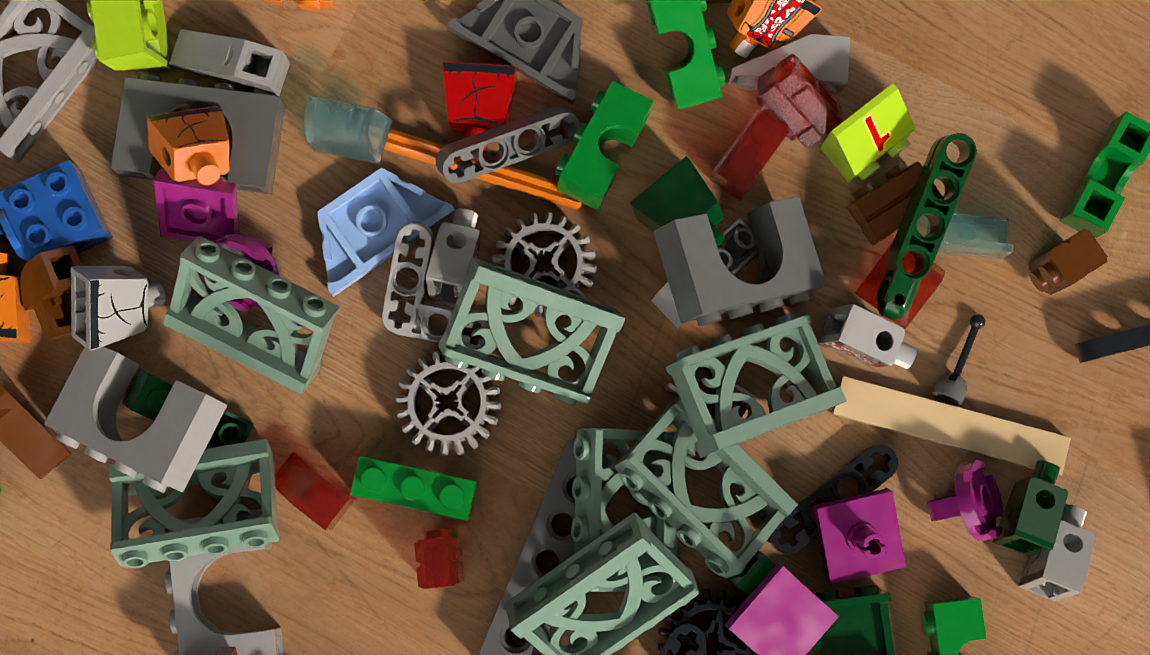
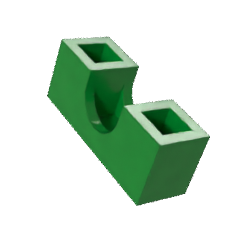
M645 0L654 32L662 34L675 30L681 31L688 42V50L685 57L679 63L663 68L672 105L680 110L722 98L720 87L725 85V77L720 63H714L711 49L716 48L714 32L710 25L705 26L702 11L707 10L706 0Z
M613 80L606 93L599 90L590 107V111L594 115L589 124L582 121L575 133L572 142L577 145L572 155L570 156L565 153L556 168L555 174L560 176L557 190L598 211L616 178L619 164L607 159L601 153L599 145L606 141L616 140L633 147L650 115L654 101Z
M1127 111L1111 122L1059 220L1060 222L1078 232L1084 228L1090 230L1094 238L1108 232L1125 199L1121 193L1133 172L1144 164L1150 152L1149 123Z
M359 456L350 495L470 521L479 482Z
M963 597L925 602L926 612H921V624L924 635L930 636L932 652H927V655H958L962 646L967 642L986 639L981 598Z

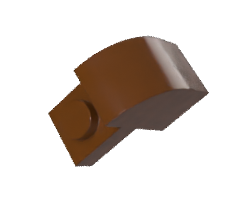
M74 245L38 253L25 264L21 273L20 293L25 311L34 309L47 342L71 336V267L82 266Z

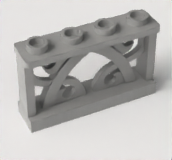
M9 0L8 6L0 15V121L6 128V132L0 138V152L18 164L98 61L92 48V38L96 37L94 27L56 0ZM36 8H44L50 14L51 24L47 34H42L43 23L39 17H37V21L33 26L25 25V22ZM61 18L82 32L77 40L58 35ZM40 49L37 57V66L44 80L40 88L18 87L5 94L2 80L3 58L22 51ZM50 50H54L50 57L52 60L54 58L61 59L53 70L47 67ZM27 96L29 98V102L22 111L18 108V101L9 106V103L19 97Z

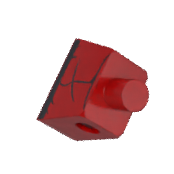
M443 61L442 69L447 116L451 131L465 132L464 138L507 123L517 84V68L515 65ZM487 145L483 150V154L487 152Z

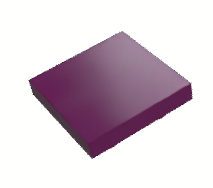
M777 563L724 625L758 655H806L839 616L784 566Z

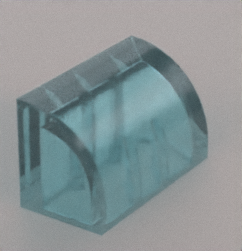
M312 96L308 97L304 114V130L307 142L315 152L380 164L392 119L374 107Z

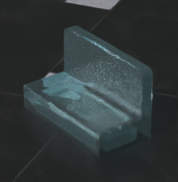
M953 213L938 252L1003 259L1013 253L1014 244L1007 243L1009 219ZM928 220L927 234H928L929 231H930V222H929V220Z

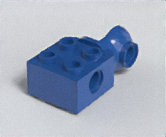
M67 160L0 191V239L7 236L16 254L27 262L40 252L74 245L76 253L79 254L113 238L81 169L71 160Z

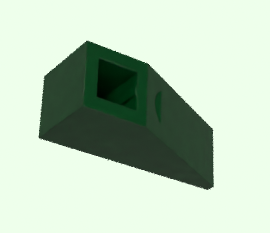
M140 368L122 404L131 411L155 421L174 384ZM225 409L207 445L214 448L244 443L254 423Z

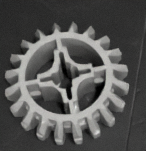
M547 212L545 223H539L537 213H531L532 225L526 227L524 220L518 218L516 225L520 232L517 234L512 229L505 228L504 234L510 240V243L497 240L496 248L505 254L493 255L492 263L502 265L503 268L512 271L513 257L518 249L530 263V267L524 276L541 282L550 281L556 286H560L563 290L583 297L585 296L578 287L592 288L593 282L583 275L596 273V266L585 263V261L594 259L596 253L595 250L582 251L590 243L589 236H583L579 239L575 238L581 230L579 224L573 225L567 231L565 230L568 222L566 216H562L558 225L552 224L553 213ZM541 235L559 238L557 242L554 241L546 248H538L531 242H527L528 239ZM568 247L572 249L577 261L576 272L572 280L565 276V272L558 265L559 260ZM534 256L537 259L542 256L543 259H545V256L550 258L553 256L551 268L554 270V273L552 271L546 273L545 270L543 273L538 272L537 261L534 259ZM511 298L508 304H515L519 298ZM540 304L535 309L536 317H542L543 306Z
M434 351L432 357L435 364L429 366L424 357L418 359L419 364L424 369L419 374L414 368L408 367L406 372L414 378L412 384L402 380L399 381L398 386L407 390L408 395L396 396L395 402L407 404V409L396 412V416L398 419L410 417L411 421L402 427V431L410 433L415 429L418 430L412 439V443L415 445L420 444L426 437L428 438L425 448L427 452L432 453L436 444L441 443V455L448 456L449 444H454L457 454L462 455L464 454L463 441L468 440L469 445L476 449L479 445L473 436L477 432L486 439L490 437V433L482 427L485 421L491 425H497L498 419L488 415L489 410H501L502 405L499 402L490 401L489 397L500 394L499 387L486 388V384L492 382L493 379L486 375L480 377L478 374L482 371V368L476 366L472 368L467 367L466 369L456 367L448 362H442L439 351ZM447 371L464 374L459 381L457 380L452 386L447 388L439 387L430 380L432 376ZM473 382L477 385L481 398L480 410L476 418L465 409L463 404L464 397L469 391L468 388ZM421 388L433 400V408L424 423L420 420L417 411V398ZM436 390L442 396L445 395L447 397L456 394L458 399L454 402L458 404L457 408L464 415L461 416L455 410L451 411L448 408L441 412L439 406L443 404L439 402L440 398L433 391ZM448 418H456L468 427L454 435H440L432 432L437 425H440Z

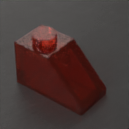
M294 451L275 474L276 490L295 508L324 530H332L355 500L353 496Z

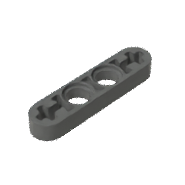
M554 106L444 146L437 154L436 167L449 182L462 183L572 142L580 122L578 117L566 107ZM564 119L566 122L561 125V131L557 132L555 128L560 126L559 120ZM527 129H532L534 131L533 140L526 146H519V135ZM491 142H498V153L491 159H484L483 150L486 145ZM459 157L461 160L457 162V168L452 170L450 166L454 165V158ZM474 158L476 162L473 163L470 159Z

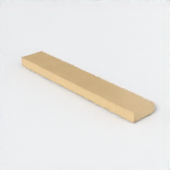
M842 376L840 379L839 387L842 388L847 401L833 407L831 415L1031 469L1035 468L1037 460L1051 462L1060 467L1058 476L1063 474L1071 437Z

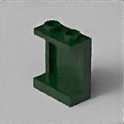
M878 585L855 587V595L839 597L838 590L814 593L839 616L813 646L821 655H895L887 601H891L889 592H878Z

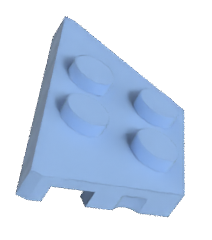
M383 168L378 169L317 211L323 240V256L328 276V291L333 297L391 258L394 254L397 235L405 225L411 222H422L432 229L455 213L454 207L446 201L443 202L426 193L425 190L414 184L401 180L397 175ZM414 230L411 235L406 236V240L411 243L420 237V231Z

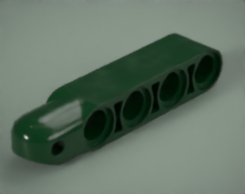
M956 133L940 137L930 148L887 256V269L876 294L877 307L881 316L891 320H898L905 316L913 304L922 279L932 268L976 157V144L966 134ZM950 142L954 143L959 149L960 154L956 162H952L946 153ZM935 179L942 181L945 187V193L940 200L933 195L931 189ZM922 215L930 222V231L926 236H922L917 230V221ZM907 252L913 254L916 260L915 268L910 273H907L902 267V258Z

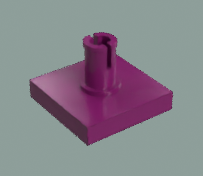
M158 170L154 179L160 237L193 242L198 236L215 242L225 235L240 234L236 183L223 181L221 175L211 185H203L197 179L178 182L174 181L166 171Z
M885 488L812 506L826 582L830 585L906 567L892 490Z

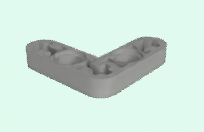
M411 222L399 231L396 238L383 306L382 321L385 327L395 334L439 343L443 334L434 333L429 328V317L435 313L445 315L449 321L454 307L423 301L426 273L434 245V234L427 224ZM414 230L420 231V238L425 239V244L418 246L415 258H423L422 264L412 259L401 260V254L406 257L410 255L412 244L406 240V236L411 235ZM410 267L417 272L419 282L416 287L405 288L399 283L398 273L400 269ZM394 292L401 296L416 297L415 301L411 299L406 301L405 314L410 315L411 319H406L402 325L397 324V317L391 315V311L394 312L400 307L402 298H395L393 296ZM485 320L473 321L465 326V328H472L475 322L481 323V327H489L488 321ZM462 331L461 339L466 346L477 348L483 344L484 338L482 336L479 341L472 340V333Z

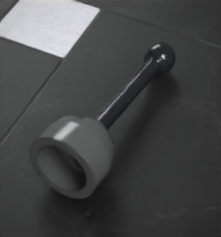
M975 314L970 319L971 329L954 372L941 376L935 384L932 392L933 396L953 405H962L967 385L966 381L961 377V373L978 330L985 326L986 320L982 315Z

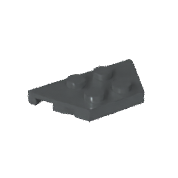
M483 0L476 5L474 10L459 19L453 18L447 24L448 30L502 63L515 65L517 72L572 105L575 102L582 18L552 0Z

